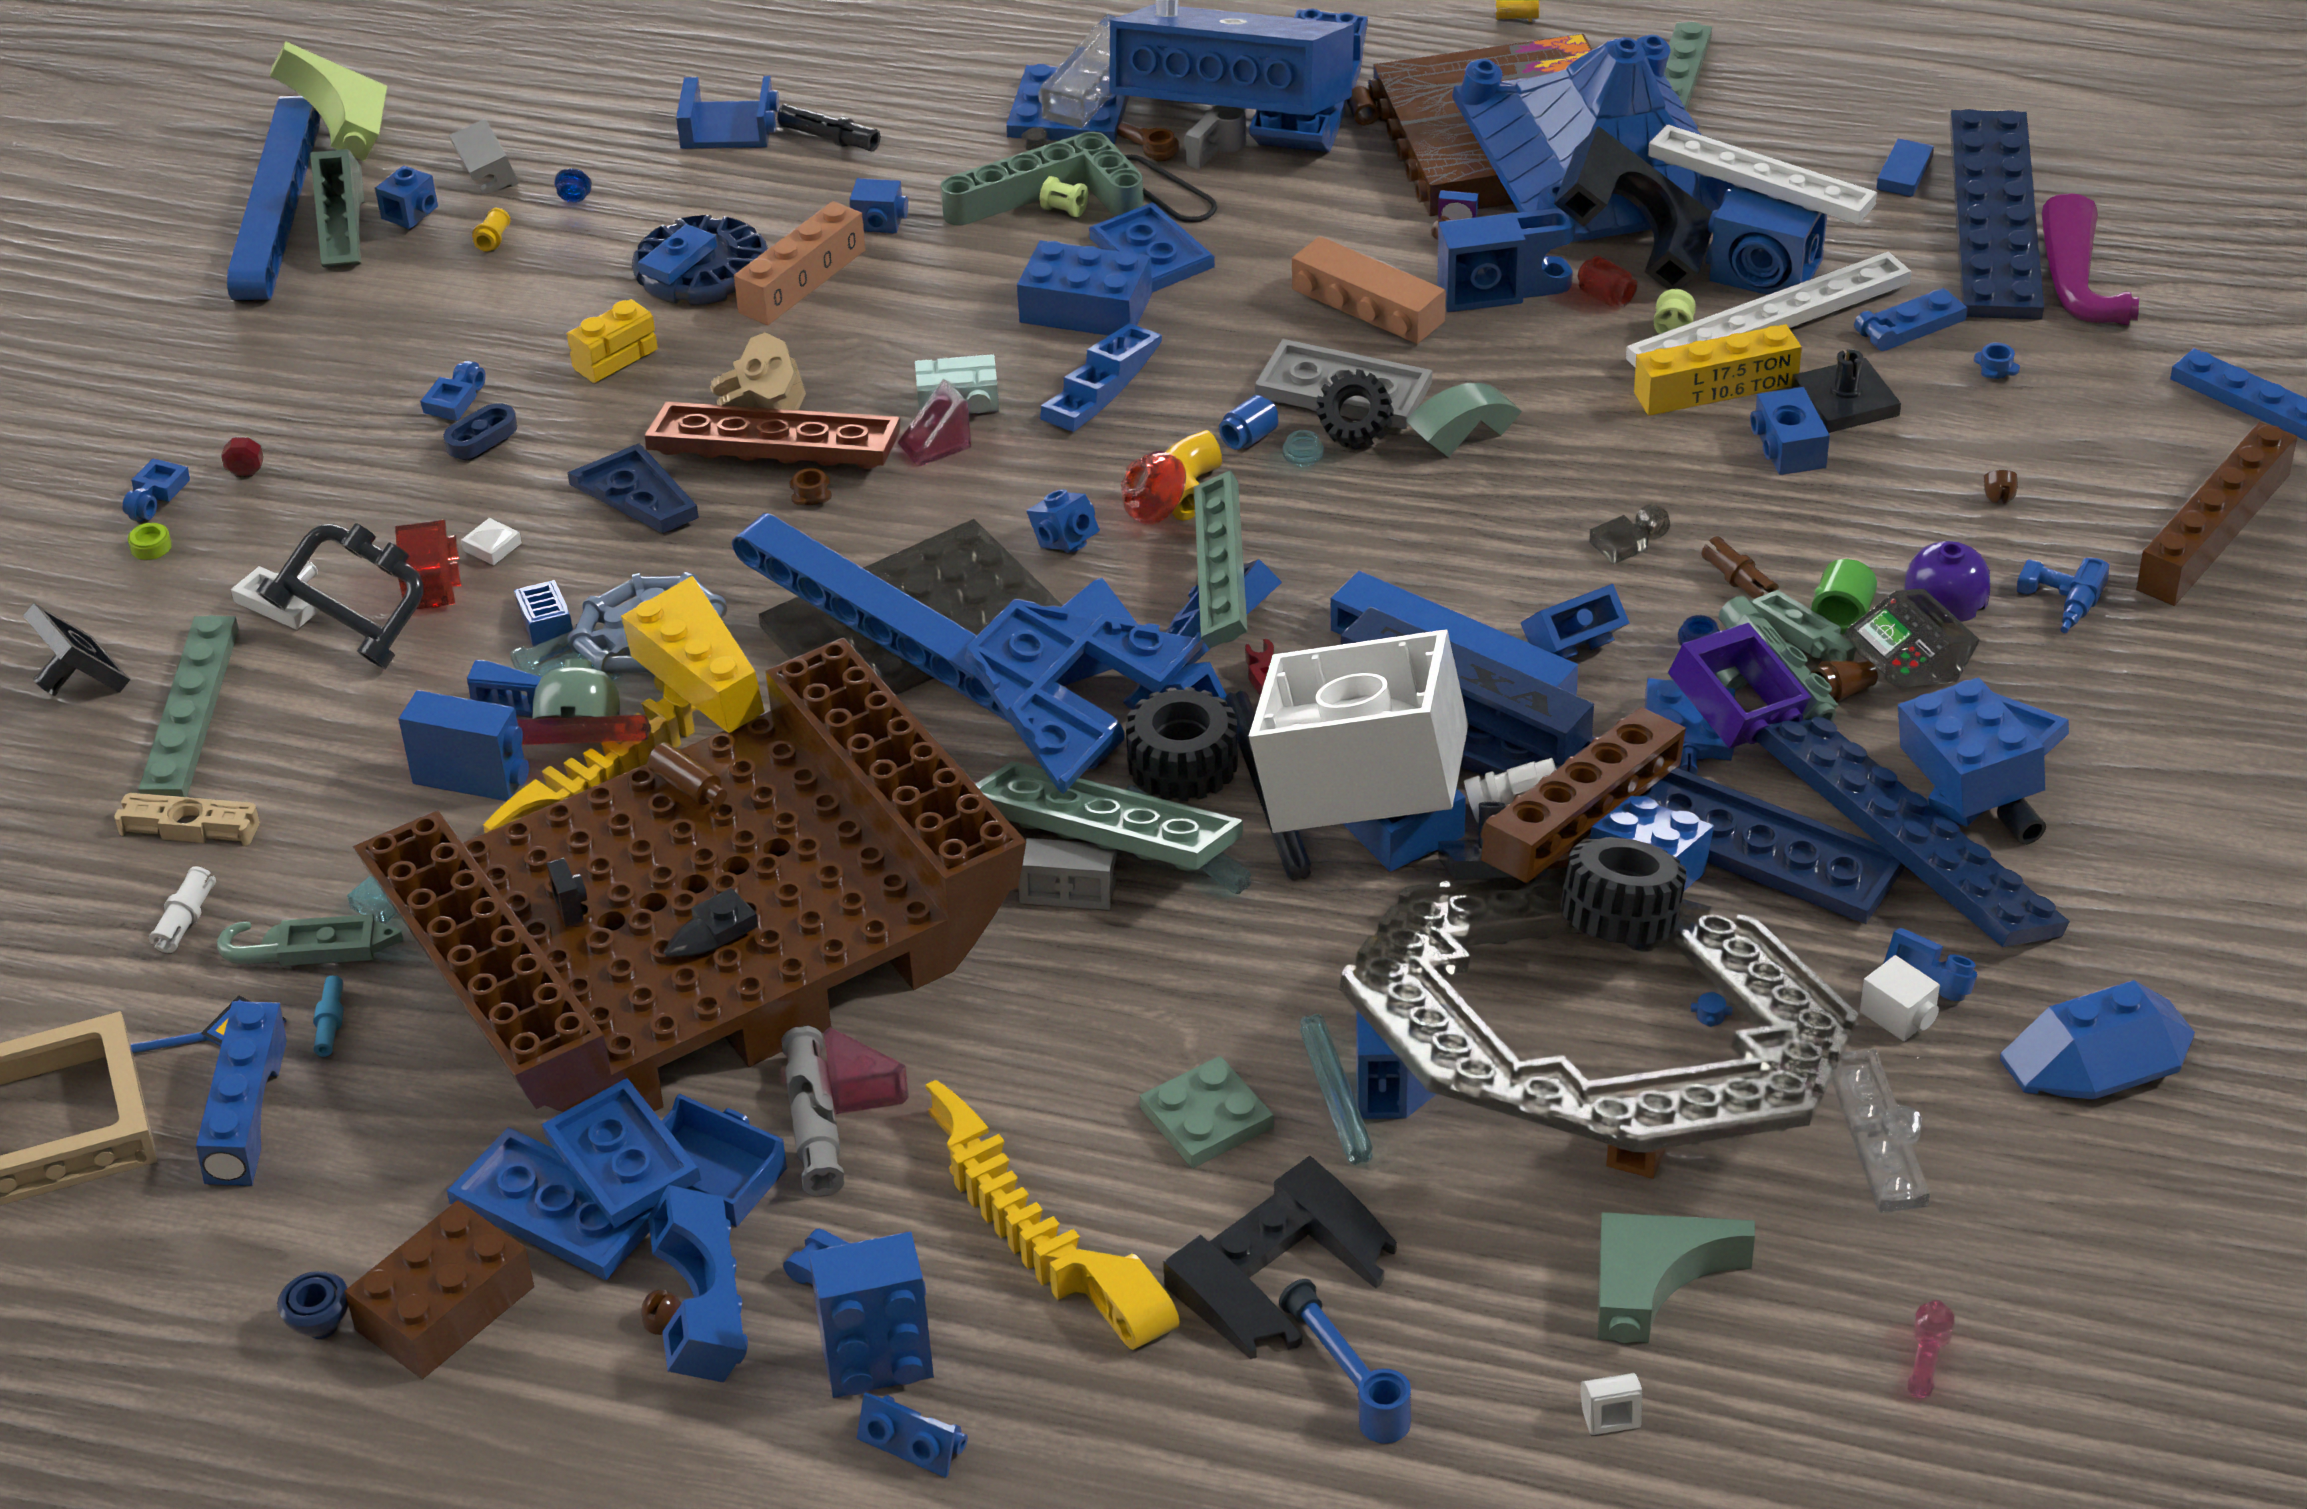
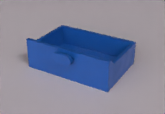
M678 1094L672 1110L662 1120L663 1124L699 1169L701 1180L686 1189L723 1197L726 1219H729L731 1225L738 1227L787 1169L783 1139L750 1125L749 1119L744 1114L730 1108L720 1112L689 1097Z

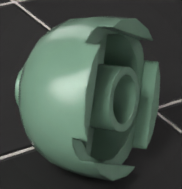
M567 659L565 660L564 668L550 670L539 681L533 700V720L543 725L577 728V724L590 723L591 728L619 725V691L610 676L603 671L591 668L590 660Z

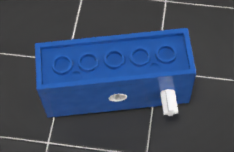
M1156 0V4L1110 20L1109 93L1311 116L1352 97L1354 24L1178 6V0Z

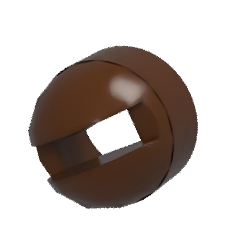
M1996 470L1984 475V490L1989 500L1997 503L2001 497L2004 504L2014 499L2018 488L2017 473L2009 470Z
M661 1289L655 1290L645 1297L642 1303L641 1315L643 1325L647 1331L656 1335H663V1330L681 1305L675 1294Z

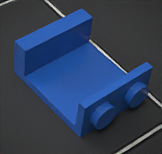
M763 76L759 101L703 102L701 101L699 78L684 77L676 116L680 149L767 147L769 134L776 131L775 112L779 111L778 90H772L771 76Z

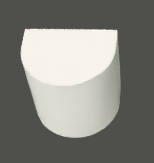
M1635 1373L1581 1382L1582 1409L1590 1436L1641 1427L1642 1388Z

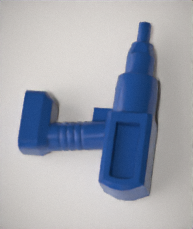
M2084 558L2075 576L2044 567L2040 561L2028 559L2018 577L2017 592L2029 595L2036 591L2040 583L2059 589L2060 595L2067 596L2062 617L2063 625L2060 629L2062 633L2066 634L2071 627L2079 622L2080 618L2087 615L2091 607L2096 605L2108 582L2110 564L2098 558Z

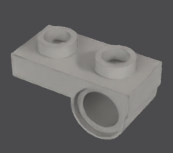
M1215 105L1211 110H1208L1204 117L1187 131L1184 137L1183 146L1186 150L1187 166L1200 170L1218 150L1235 152L1244 148L1246 145L1245 108Z

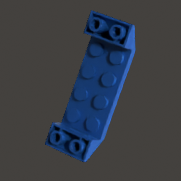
M1313 8L1297 9L1294 18L1354 24L1352 89L1355 88L1361 71L1368 16H1358L1350 12L1340 14L1321 12ZM1344 100L1311 116L1256 110L1249 127V134L1258 145L1330 153L1348 104Z

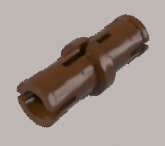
M1715 536L1709 540L1719 553H1716L1707 544L1703 547L1702 558L1724 573L1725 580L1731 586H1739L1753 599L1764 595V592L1761 590L1762 588L1768 593L1779 590L1776 582L1770 580L1755 567L1756 564L1753 559L1746 554L1740 555L1720 536Z

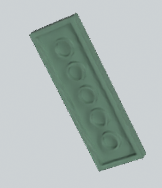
M1011 761L975 784L1007 820L1017 822L1023 828H1040L1055 832L1064 839H1082L1096 843V846L1102 849H1119L1135 853L1136 857L1143 860L1157 859L1169 862L1181 870L1199 869L1243 837V820L1081 778H1078L1062 794L1044 769Z

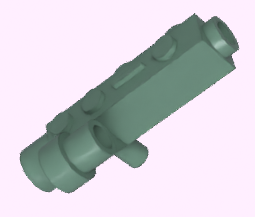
M1738 596L1728 601L1719 612L1718 617L1722 624L1729 629L1749 622L1811 696L1802 713V720L1822 717L1832 722L1836 717L1835 709L1839 706L1829 694L1832 691V687L1824 678L1808 670L1804 665L1807 662V657L1804 653L1796 648L1793 643L1785 642L1769 622L1762 618L1746 597ZM1736 667L1714 673L1724 687L1734 688L1735 692L1743 688L1748 682Z

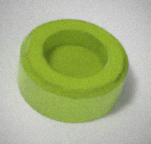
M159 523L141 524L135 527L127 538L131 554L141 560H153L162 557L172 546L169 530L166 526Z

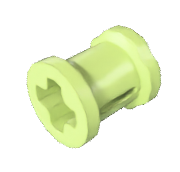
M1049 176L1044 181L1040 191V206L1043 209L1051 210L1052 208L1068 211L1070 216L1080 217L1086 208L1088 188L1085 184L1077 183L1074 186L1062 183L1057 177Z

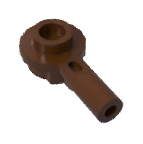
M1122 122L1117 128L1119 136L1142 145L1144 155L1155 161L1169 160L1179 151V141L1169 129H1159L1157 127L1150 130L1147 128L1139 129L1126 122Z

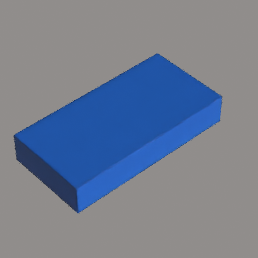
M1898 138L1877 178L1876 189L1913 197L1933 158L1934 145Z

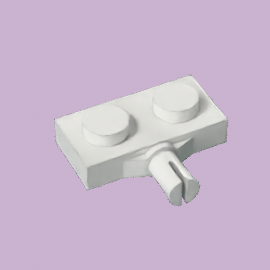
M308 561L297 578L307 583L317 576L318 570L313 563ZM260 566L231 589L235 603L296 630L320 611L296 596L293 597L285 611L267 602L256 593V590L265 577L274 581L279 573H274Z

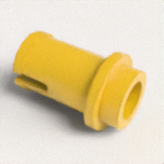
M1496 0V20L1528 19V22H1532V19H1539V0Z
M492 208L487 213L483 223L476 225L472 231L474 245L479 250L487 252L499 247L502 241L501 235L510 224L509 214L501 208Z

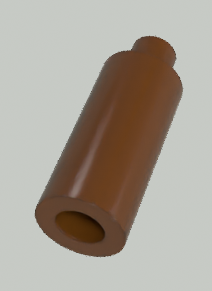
M669 743L659 744L651 752L648 758V768L651 772L701 805L711 802L715 806H720L727 798V791L721 788V779Z

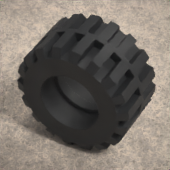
M1185 687V690L1169 688L1164 693L1157 691L1150 694L1149 700L1141 699L1136 704V709L1129 712L1127 716L1128 722L1126 723L1129 775H1133V782L1138 787L1144 786V792L1151 796L1159 794L1160 799L1168 801L1171 798H1178L1179 802L1188 801V798L1194 797L1199 800L1206 798L1209 792L1216 794L1221 791L1223 784H1229L1233 779V772H1237L1238 767L1237 719H1235V712L1232 707H1226V701L1221 697L1213 698L1211 692L1205 690L1197 692L1195 688Z
M1613 837L1587 840L1585 843L1575 846L1574 851H1571L1561 900V910L1564 911L1563 916L1567 921L1572 922V926L1578 930L1609 942L1636 945L1663 941L1669 937V934H1673L1676 931L1687 878L1686 869L1675 856L1649 843Z

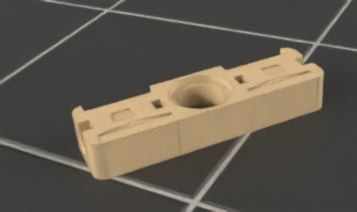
M140 793L126 794L121 801L123 809H118L114 816L121 836H124L125 832L159 834L162 840L205 843L206 838L242 841L243 846H247L252 842L260 824L256 805L251 802ZM192 815L198 816L197 819H195L192 822L182 824L177 823V821L183 817Z

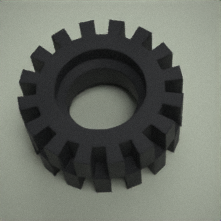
M1356 369V375H1352L1350 370L1342 371L1344 378L1338 379L1335 374L1330 378L1333 383L1330 387L1327 384L1322 386L1321 390L1324 395L1317 397V404L1320 407L1316 409L1317 415L1325 431L1334 442L1338 440L1339 444L1346 448L1351 443L1354 449H1361V442H1366L1369 447L1374 444L1373 437L1377 436L1381 440L1385 436L1383 428L1390 429L1392 421L1389 417L1394 416V409L1391 405L1392 400L1381 380L1378 381L1372 373L1369 372L1368 376H1366L1363 370ZM1353 396H1362L1370 402V410L1367 416L1358 422L1345 421L1340 415L1342 404Z

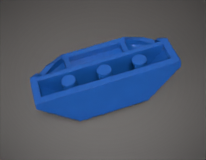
M2132 980L2049 1006L2001 1052L2000 1061L2024 1093L2038 1094L2039 1091H2044L2057 1096L2097 1099L2180 1072L2194 1039L2195 1032L2169 999Z

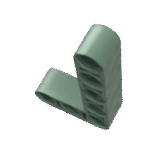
M1098 132L1082 133L945 178L941 182L943 218L952 225H965L1039 201L1042 185L1049 176L1057 177L1060 182L1074 186L1077 183L1085 184L1114 216H1118L1144 206L1143 176L1105 135Z

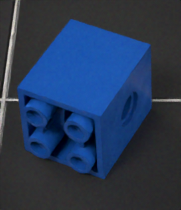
M1734 185L1732 190L1727 189L1725 191L1720 209L1714 210L1709 220L1708 231L1713 233V240L1708 247L1706 264L1711 265L1709 281L1769 295L1811 280L1823 260L1827 214L1807 210L1800 205L1781 199H1773L1766 194Z

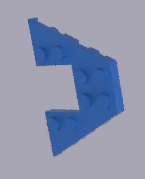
M1014 599L967 645L964 659L1056 788L1064 794L1111 744L1114 731L1048 694L1046 691L1083 653H1086L1154 693L1160 692L1202 648L1204 641L1201 638L1200 632H1197L1195 638L1160 632V625L1156 624L1138 625L1129 619L1101 614L1094 620L1069 615L1070 609L1057 606L1043 607L1035 602Z

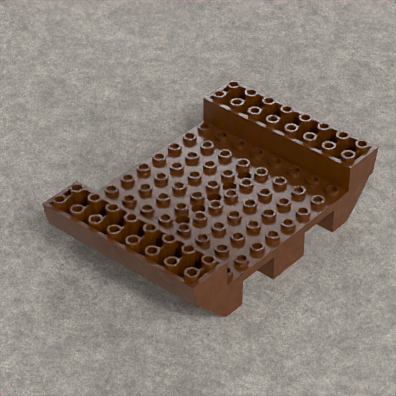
M844 637L765 671L771 711L761 714L729 734L724 730L679 750L721 779V788L727 791V798L720 806H715L711 802L706 805L697 803L651 772L647 763L464 843L461 842L442 814L437 810L353 846L371 877L536 1109L546 1105L560 1112H565L628 1078L655 1112L664 1107L657 1070L660 1066L723 1037L729 1041L748 1067L783 1052L781 1039L792 1028L810 1026L816 1028L821 1033L832 1029L827 989L887 961H890L913 990L954 972L987 928L1009 891L1018 888L1026 840ZM565 858L572 875L580 873L588 898L587 901L580 902L584 922L565 927L553 898L547 868L548 862ZM729 888H732L757 914V928L719 948L687 957H666L664 955L666 946L673 935L693 918L691 908Z

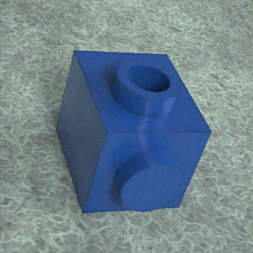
M856 178L849 202L851 209L862 213L864 232L897 233L901 218L906 219L908 215V197L902 196L901 181Z

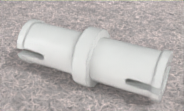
M198 866L191 867L177 893L170 895L165 902V913L149 936L151 944L155 943L158 937H161L154 946L161 952H175L189 925H193L198 921L202 913L200 907L216 883L214 876H210L205 883V880L211 873L207 869Z

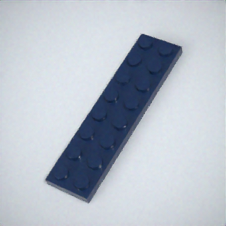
M1951 110L1949 123L1961 301L1968 307L1966 317L2042 319L2044 301L2027 112L2014 110Z
M1814 717L1813 719L1802 720L1801 722L1783 721L1782 723L1768 724L1770 727L1758 732L1755 740L2000 946L2007 947L2062 937L2070 921L2056 910V906L2052 901L2037 895L2023 883V879L2019 874L2004 868L1991 857V853L1986 847L1971 841L1959 831V826L1954 821L1942 817L1932 809L1925 797L1910 791L1897 780L1898 777L1893 771L1877 764L1867 755L1865 748L1849 741L1837 731V726L1830 720Z

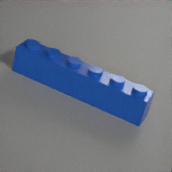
M1358 571L1330 598L1331 631L1340 635L1369 607H1372L1428 632L1447 630L1451 642L1577 696V663L1362 571Z

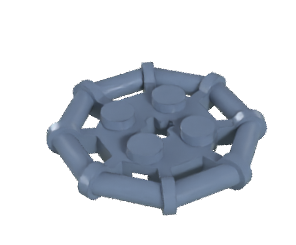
M685 572L681 576L642 577L640 573L633 574L631 580L598 597L589 596L583 602V613L576 629L570 632L568 636V644L573 652L583 655L587 660L591 661L596 670L603 671L608 676L614 673H651L631 657L621 615L692 575L720 618L727 612L726 601L720 595H714L699 582L698 576L693 573ZM597 622L604 623L603 629L593 631Z

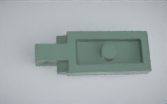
M1779 590L1749 601L1762 618L1766 619L1781 637L1793 643L1800 651L1812 654L1813 657H1821L1822 661L1854 660L1858 646L1840 635L1841 627Z

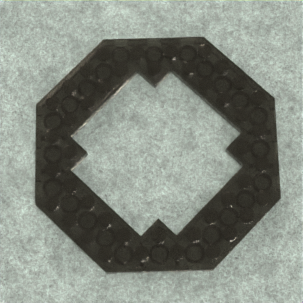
M1567 867L1547 869V876L1534 877L1528 883L1516 877L1464 879L1405 886L1399 894L1397 905L1388 909L1379 921L1378 930L1375 935L1368 936L1357 951L1356 961L1353 965L1348 964L1341 974L1339 990L1427 1091L1632 1152H1654L1661 1148L1681 1145L1694 1146L1706 1141L1726 1138L1739 1139L1745 1135L1783 1132L1791 1128L1810 1126L1855 1030L1858 1013L1759 920L1738 914L1736 922L1722 916L1710 915L1711 906L1682 899L1678 925L1673 934H1669V937L1663 941H1655V943L1627 945L1633 951L1649 952L1654 948L1675 946L1717 989L1745 1014L1758 1028L1734 1031L1731 1048L1742 1059L1588 1081L1564 1055L1519 1061L1444 978L1448 975L1468 973L1471 956L1464 950L1468 946L1488 943L1502 945L1512 940L1527 938L1547 939L1551 935L1567 933L1587 934L1572 926V922L1565 919L1563 916L1564 911L1561 910Z

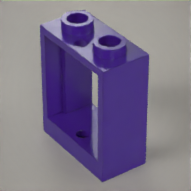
M1749 622L1683 643L1668 671L1670 677L1729 749L1745 743H1757L1755 739L1758 732L1770 727L1768 724L1782 723L1783 721L1801 722L1803 719L1802 713L1811 699L1808 692ZM1736 667L1768 706L1746 713L1714 673Z

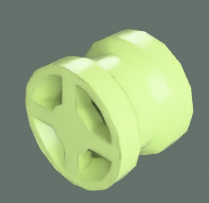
M1680 289L1664 291L1656 302V313L1654 315L1656 331L1662 334L1692 323L1695 313L1693 297Z

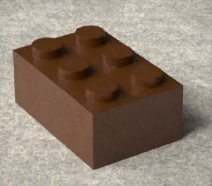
M457 1200L344 1292L354 1329L423 1380L535 1286L526 1247Z

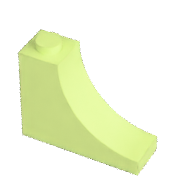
M285 41L271 68L270 77L295 90L318 111L329 130L330 147L337 150L349 149L355 158L365 161L379 136L387 86Z

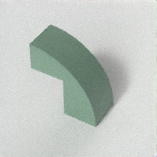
M1466 383L1448 388L1431 397L1420 405L1405 421L1427 442L1450 457L1480 420L1502 436L1522 410L1493 386L1482 383Z

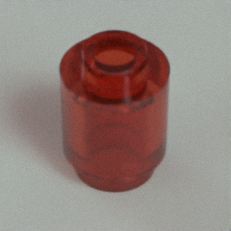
M1595 256L1591 260H1586L1580 267L1577 276L1580 290L1611 307L1617 305L1623 308L1628 305L1633 299L1638 286L1637 280L1632 278L1631 272L1601 256Z

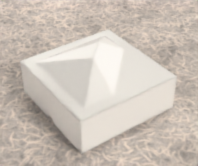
M488 518L461 539L463 551L492 565L498 563L522 544L520 532L491 518Z

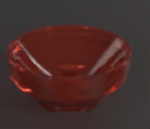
M1153 451L1131 462L1127 466L1125 477L1121 481L1122 502L1129 516L1145 525H1153L1167 518L1178 505L1185 489L1186 471L1183 462L1178 457L1164 451ZM1145 472L1143 482L1138 488H1136L1140 477Z

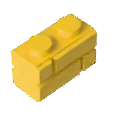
M630 299L615 303L611 310L597 317L583 320L580 326L567 332L568 345L572 350L570 351L573 368L592 383H596L657 350L656 335L653 332L655 331L653 315L640 304Z

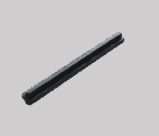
M1242 690L1237 693L1230 692L1225 697L1226 707H1232L1235 712L1237 740L1286 875L1293 881L1299 878L1306 879L1311 874V863L1299 831L1291 830L1276 833L1272 831L1249 739L1255 717L1249 696Z

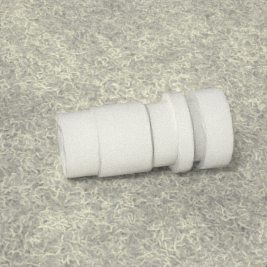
M1553 758L1536 763L1533 761L1508 769L1507 772L1497 775L1492 771L1485 774V779H1480L1479 776L1464 780L1465 789L1476 822L1479 823V803L1496 801L1503 802L1505 805L1511 804L1518 795H1523L1538 784L1542 777L1550 775L1556 770Z

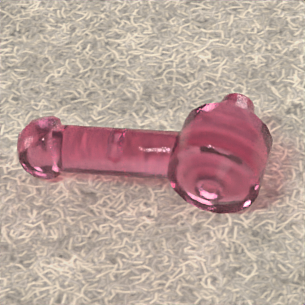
M1933 1300L1921 1305L1915 1315L1913 1330L1919 1346L1913 1373L1908 1379V1391L1913 1397L1918 1399H1924L1931 1395L1935 1387L1933 1377L1939 1349L1950 1342L1953 1334L1954 1314L1940 1300Z

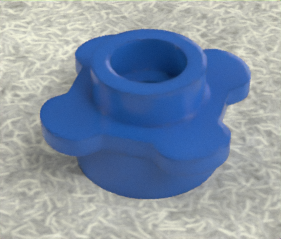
M1990 343L1984 346L1982 352L1974 355V362L1981 366V375L1986 378L2000 379L2007 376V374L2016 375L2020 371V365L2014 363L2015 352L2009 345Z

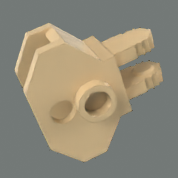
M762 333L750 338L741 359L733 362L735 369L711 380L710 387L712 393L719 397L717 405L799 410L806 395L797 363L790 357L786 343L768 333Z

